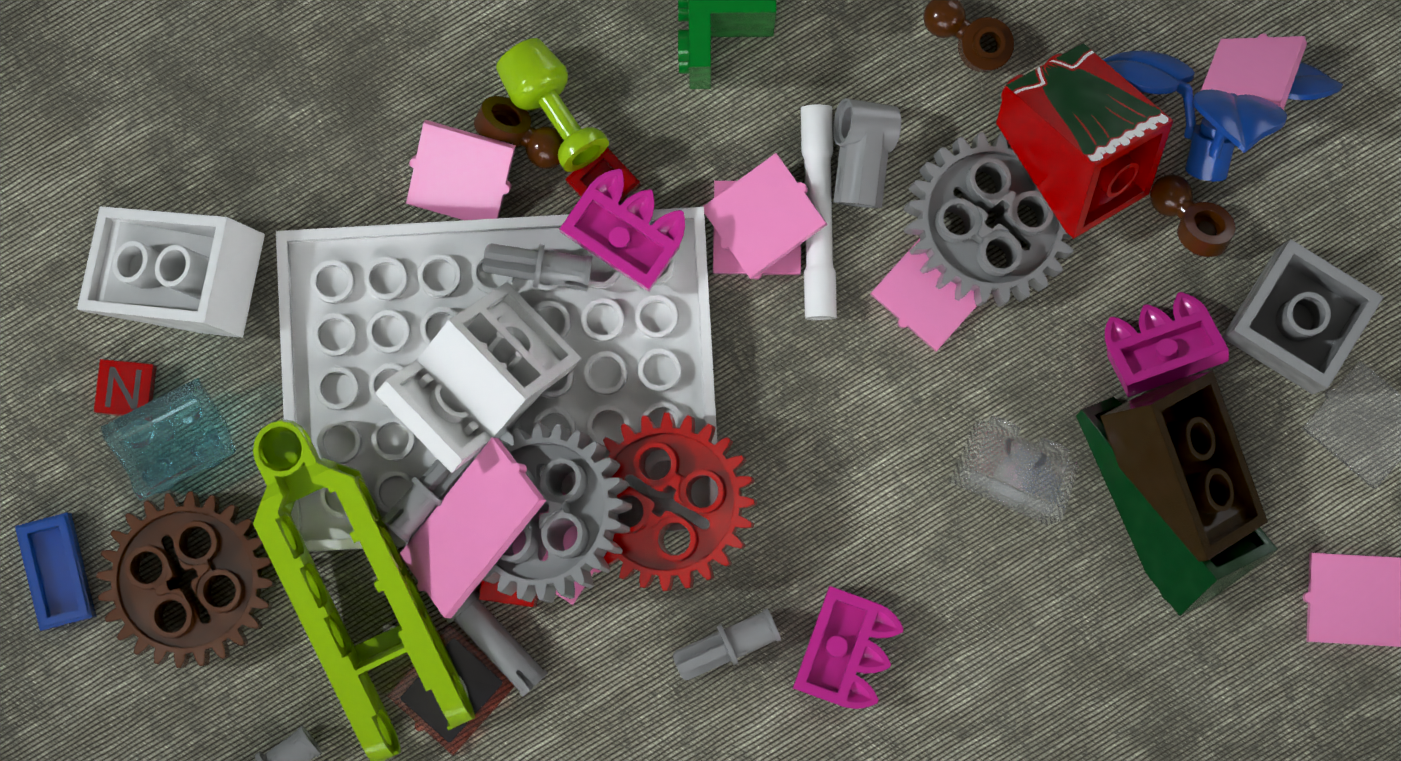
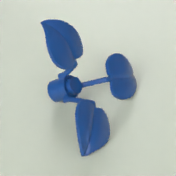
M1141 50L1122 52L1103 59L1140 92L1169 94L1177 91L1182 96L1186 119L1184 137L1191 140L1185 170L1195 178L1212 182L1225 180L1228 176L1235 146L1243 153H1246L1259 140L1280 130L1286 124V112L1273 102L1259 96L1237 95L1235 93L1209 89L1201 90L1195 93L1193 97L1192 87L1187 82L1193 80L1194 70L1172 56L1155 51ZM1300 62L1288 99L1304 101L1325 98L1341 91L1343 83L1332 79L1311 65ZM1195 109L1204 117L1201 125L1196 124Z

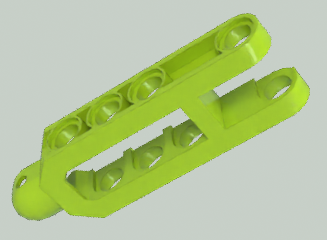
M281 419L269 423L260 430L253 446L255 463L267 485L253 525L369 760L385 761L400 754L401 746L395 728L367 671L406 652L425 690H432L448 721V730L475 719L472 704L404 561L399 555L400 553L386 524L381 520L382 516L360 471L326 458L320 459L309 435L296 422ZM324 487L328 488L330 493L336 492L353 527V530L350 532L354 543L360 541L377 576L374 585L378 593L384 591L400 624L355 646L291 516L296 500Z

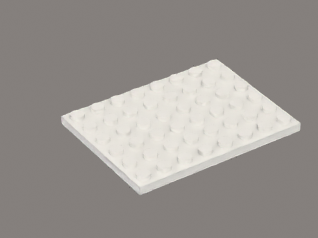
M704 207L655 209L653 211L649 225H652L657 219L667 213L682 210L685 217V230L679 250L650 292L560 233L559 228L569 214L276 231L284 420L294 421L304 428L320 459L326 458L359 470L383 517L412 487L414 483L411 479L414 476L420 479L437 458L392 413L388 406L375 394L385 380L414 362L449 319L508 282L580 356L581 360L571 372L542 392L514 426L499 439L512 446L514 445V429L519 428L527 432L532 438L534 424L540 423L548 427L550 432H552L556 424L569 428L571 435L576 430H579L590 436L589 444L596 441L605 446L603 442L605 437L620 444L624 441L621 431L622 424L629 425L636 433L642 432V416H649L654 422L655 427L660 428L664 413H671L675 420L676 428H680L687 415L694 417L696 434H699L707 424L713 425L715 433L712 443L716 444L717 426ZM493 243L538 251L539 244L545 245L544 250L570 255L591 256L592 264L587 291L541 283L536 288L533 287L534 280L486 273L482 267L485 248L488 244ZM663 449L651 452L645 462V470L653 480L665 477L671 468V459ZM606 450V453L603 458H607L609 456L610 452L608 450ZM543 465V466L540 468V476H541L542 471H543L544 468H545V465ZM575 471L569 473L562 482L561 489L566 494L575 486ZM633 475L626 477L629 486L660 502L662 507L659 514L661 516L665 511L676 512L702 529L709 527V520L680 505L673 499L676 492L674 488L670 493H664L653 489ZM702 477L693 484L691 495L694 503L704 508L712 505L717 499L718 486L711 477ZM324 487L295 501L291 516L309 552L363 549L360 541L354 543L350 532L353 530V527L335 491L330 493L328 488ZM631 496L623 501L632 504V509L618 514L620 522L629 527L637 525L643 516L641 502L636 497ZM675 524L666 532L688 531V529L682 524ZM389 525L387 526L396 547H405L408 542L402 540L389 528Z

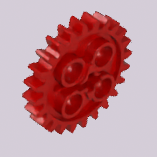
M664 413L660 428L655 427L654 422L649 416H642V432L636 433L629 425L622 424L621 431L624 438L622 443L619 444L617 441L607 437L603 439L605 447L610 452L607 458H611L620 464L619 469L611 478H620L626 481L628 475H633L653 489L664 493H670L674 488L676 492L673 499L680 505L709 520L710 525L707 529H702L679 513L665 511L661 516L659 514L662 507L660 502L629 486L617 495V499L624 500L631 496L636 497L643 506V516L637 525L630 527V532L614 534L613 541L623 551L621 554L607 552L604 556L605 561L608 565H612L619 560L623 562L619 578L622 580H627L636 570L640 571L639 583L642 588H648L653 582L655 575L659 576L663 591H671L675 576H679L681 583L686 589L693 588V572L697 570L706 580L714 579L710 563L715 560L721 565L730 567L732 562L725 549L728 545L744 549L745 543L735 533L738 528L754 527V523L741 516L742 509L756 506L757 500L742 496L741 490L750 486L755 481L753 477L737 476L736 473L747 461L746 458L741 455L728 459L726 454L731 448L733 441L727 437L713 444L712 439L715 427L711 424H707L699 434H696L695 418L689 415L683 420L680 428H676L675 420L671 413ZM663 449L671 459V468L665 477L653 480L645 470V462L651 452ZM711 477L718 486V496L712 505L701 508L694 503L691 490L693 484L698 479ZM675 524H682L688 529L690 534L689 547L680 555L671 554L664 545L666 531Z

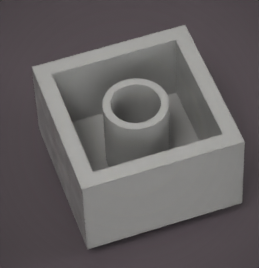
M1290 239L1276 248L1222 338L1309 393L1316 394L1329 388L1384 296Z

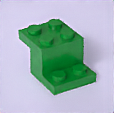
M678 0V22L689 21V30H678L679 74H689L690 89H711V37L774 36L776 0Z

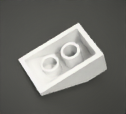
M100 206L77 309L83 312L197 333L243 338L265 234L228 217Z

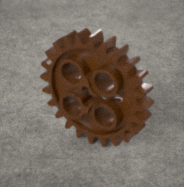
M187 492L183 506H180L175 494L167 493L164 498L163 510L153 501L147 500L144 502L146 518L142 519L132 513L125 515L127 523L132 529L129 533L116 530L111 531V536L120 546L117 551H101L100 555L112 562L113 566L112 570L101 571L96 575L101 580L111 582V589L98 595V600L114 602L116 608L107 614L105 620L106 622L123 620L125 625L120 630L117 638L119 641H123L137 636L138 640L134 648L136 655H143L151 647H155V664H164L171 652H173L176 668H186L191 653H193L199 666H207L210 660V649H213L221 659H227L230 657L227 641L231 640L239 646H246L248 640L242 629L245 626L254 629H261L263 627V624L253 613L256 608H272L273 604L262 598L260 594L261 589L275 587L277 582L262 577V570L269 568L273 564L270 558H259L257 552L264 547L260 537L253 539L248 537L254 528V520L246 519L239 524L235 523L239 512L238 506L231 504L220 514L218 513L219 497L210 495L201 508L196 492ZM203 528L211 537V548L203 557L195 558L188 550V538L193 531ZM166 536L172 538L175 552L182 568L197 572L198 577L191 581V586L211 617L210 621L206 624L200 618L199 608L192 592L189 589L177 588L176 582L183 578V574L179 565H177L175 559L164 545L163 540ZM154 553L161 559L162 573L157 580L147 583L140 576L139 566L147 554ZM227 576L235 585V597L227 606L221 607L212 599L211 588L219 577ZM173 601L181 603L187 614L185 624L175 632L169 630L163 621V611Z

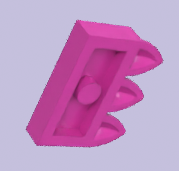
M620 169L611 170L597 177L588 186L559 230L560 233L650 292L680 248L685 230L684 212L678 210L667 213L657 219L652 225H649L654 211L653 191L649 189L635 193L620 205L618 203L624 187L623 173Z
M1177 293L1173 304L1174 321L1162 310L1148 304L1143 305L1139 316V329L1141 333H1137L1130 324L1112 316L1108 319L1105 327L1107 357L1127 397L1229 361V349L1202 302L1189 294Z
M829 586L792 688L845 708L860 709L877 704L879 699L873 688L864 679L857 676L856 673H877L891 667L885 652L868 639L869 637L889 638L903 633L904 628L894 613L883 605Z

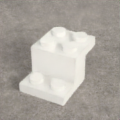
M506 282L449 319L414 362L385 380L375 394L429 449L431 454L453 473L480 453L492 437L500 438L508 432L542 392L571 372L581 358Z

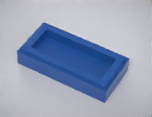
M67 512L15 526L39 630L46 631L97 617L72 513Z

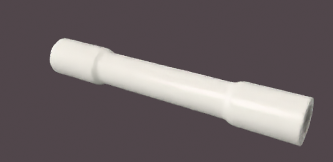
M814 104L801 107V153L804 158L805 185L808 187L806 195L828 225L806 240V269L804 271L805 319L832 320L837 318L836 271L833 267L831 192L833 114L832 106Z

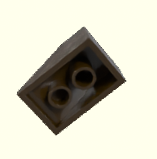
M1213 371L1184 377L1148 390L1101 416L1108 442L1112 446L1119 468L1199 562L1211 559L1268 523Z

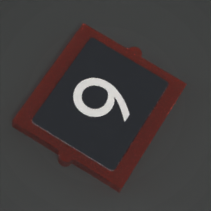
M450 625L440 638L469 697L475 719L448 730V721L432 690H425L414 666L387 697L416 722L415 729L417 731L425 730L454 756L515 686L488 659L482 650L479 651Z

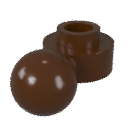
M931 0L927 4L923 14L927 30L939 38L954 36L959 39L958 52L960 58L970 69L982 73L991 72L1006 64L1012 56L1014 38L1009 27L1002 21L992 17H984L970 22L966 19L965 9L958 0ZM987 34L995 39L996 49L993 53H987L981 48L980 38L982 35Z
M491 96L483 101L474 119V127L479 135L513 144L516 147L522 145L525 147L528 159L539 168L551 169L560 165L558 150L564 140L555 128L544 126L535 129L531 127L529 113L516 107L510 98Z
M1164 175L1153 184L1150 191L1151 204L1158 213L1168 217L1178 216L1181 219L1177 228V234L1185 248L1203 257H1215L1226 251L1235 234L1236 225L1232 216L1224 208L1210 202L1194 203L1192 201L1193 191L1191 185L1185 178L1179 175Z

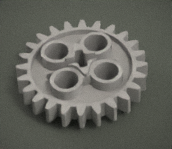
M984 132L978 133L973 138L972 149L967 141L960 137L952 144L953 154L944 147L940 148L934 154L937 165L926 162L919 169V172L926 181L915 180L908 189L920 198V200L909 201L904 206L906 213L917 217V220L904 228V233L919 235L920 241L909 250L910 254L926 253L929 259L920 271L924 274L937 269L941 273L936 284L938 289L943 288L951 281L955 283V299L958 301L970 290L974 291L976 306L985 304L990 293H992L997 306L1002 307L1009 302L1010 290L1019 302L1024 301L1030 297L1029 285L1038 292L1048 286L1044 273L1055 277L1063 271L1061 264L1055 257L1065 259L1073 253V249L1062 241V239L1071 238V236L1065 232L1013 149L1008 148L1007 140L1003 133L995 138L992 146H989ZM976 172H984L992 177L996 185L994 194L985 193L979 189L975 181ZM953 190H960L964 199L957 198L953 194ZM1018 205H1026L1035 212L1037 217L1036 227H1029L1021 222L1017 214ZM989 211L997 216L993 228L988 227L984 223L987 220V213ZM952 212L960 216L965 225L963 235H956L946 228L944 213ZM1018 240L1026 242L1028 250H1023ZM987 245H995L1005 253V268H997L988 261L986 256Z
M535 423L532 430V438L527 432L516 428L513 431L514 445L511 446L500 439L517 463L526 465V475L546 499V502L522 530L526 536L523 549L514 555L512 543L484 577L483 581L492 584L499 581L497 591L510 596L517 591V598L527 602H532L537 594L540 601L553 603L556 590L561 596L572 599L575 597V581L590 589L594 587L593 578L590 573L593 568L605 573L610 572L611 569L603 558L606 552L622 553L623 549L613 541L615 533L630 532L629 526L617 520L618 514L632 509V504L617 499V495L628 488L629 484L620 478H611L619 469V462L611 458L603 459L607 448L596 441L589 444V435L579 430H576L571 435L570 429L561 424H556L552 432H550L548 427ZM543 465H545V468H544V470L542 471L541 476H540V468H541ZM575 471V486L568 494L563 495L561 489L562 482L569 473ZM576 525L578 532L577 540L572 547L565 550L563 545L564 535L569 528ZM546 551H548V558L547 560L543 561L542 559L546 554Z

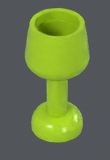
M531 38L524 40L509 49L499 59L496 70L512 103L522 110L542 108L564 140L558 150V160L564 171L572 172L587 166L607 149L609 140L601 130L593 127L581 129L559 95L564 90L568 81L567 69L540 39Z

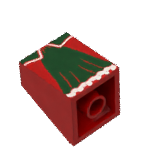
M1084 43L1064 54L1058 53L1052 56L1044 65L1026 75H1017L1006 84L1001 93L1002 102L996 124L1065 232L1073 239L1149 195L1174 120Z

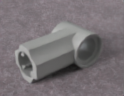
M849 98L841 100L833 121L834 141L836 145L840 146L833 203L853 207L882 208L888 153L892 152L896 147L901 132V114L898 107Z

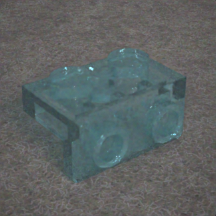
M199 378L101 426L104 440L128 473L133 492L139 500H144L156 493L165 492L176 483L204 469L217 466L236 451L226 420Z

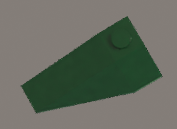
M1111 397L1082 409L1076 415V418L1145 573L1159 589L1161 596L1181 616L1212 600L1278 549L1265 532L1258 528L1211 559L1199 562L1119 468L1101 419L1102 415L1122 405L1115 397Z

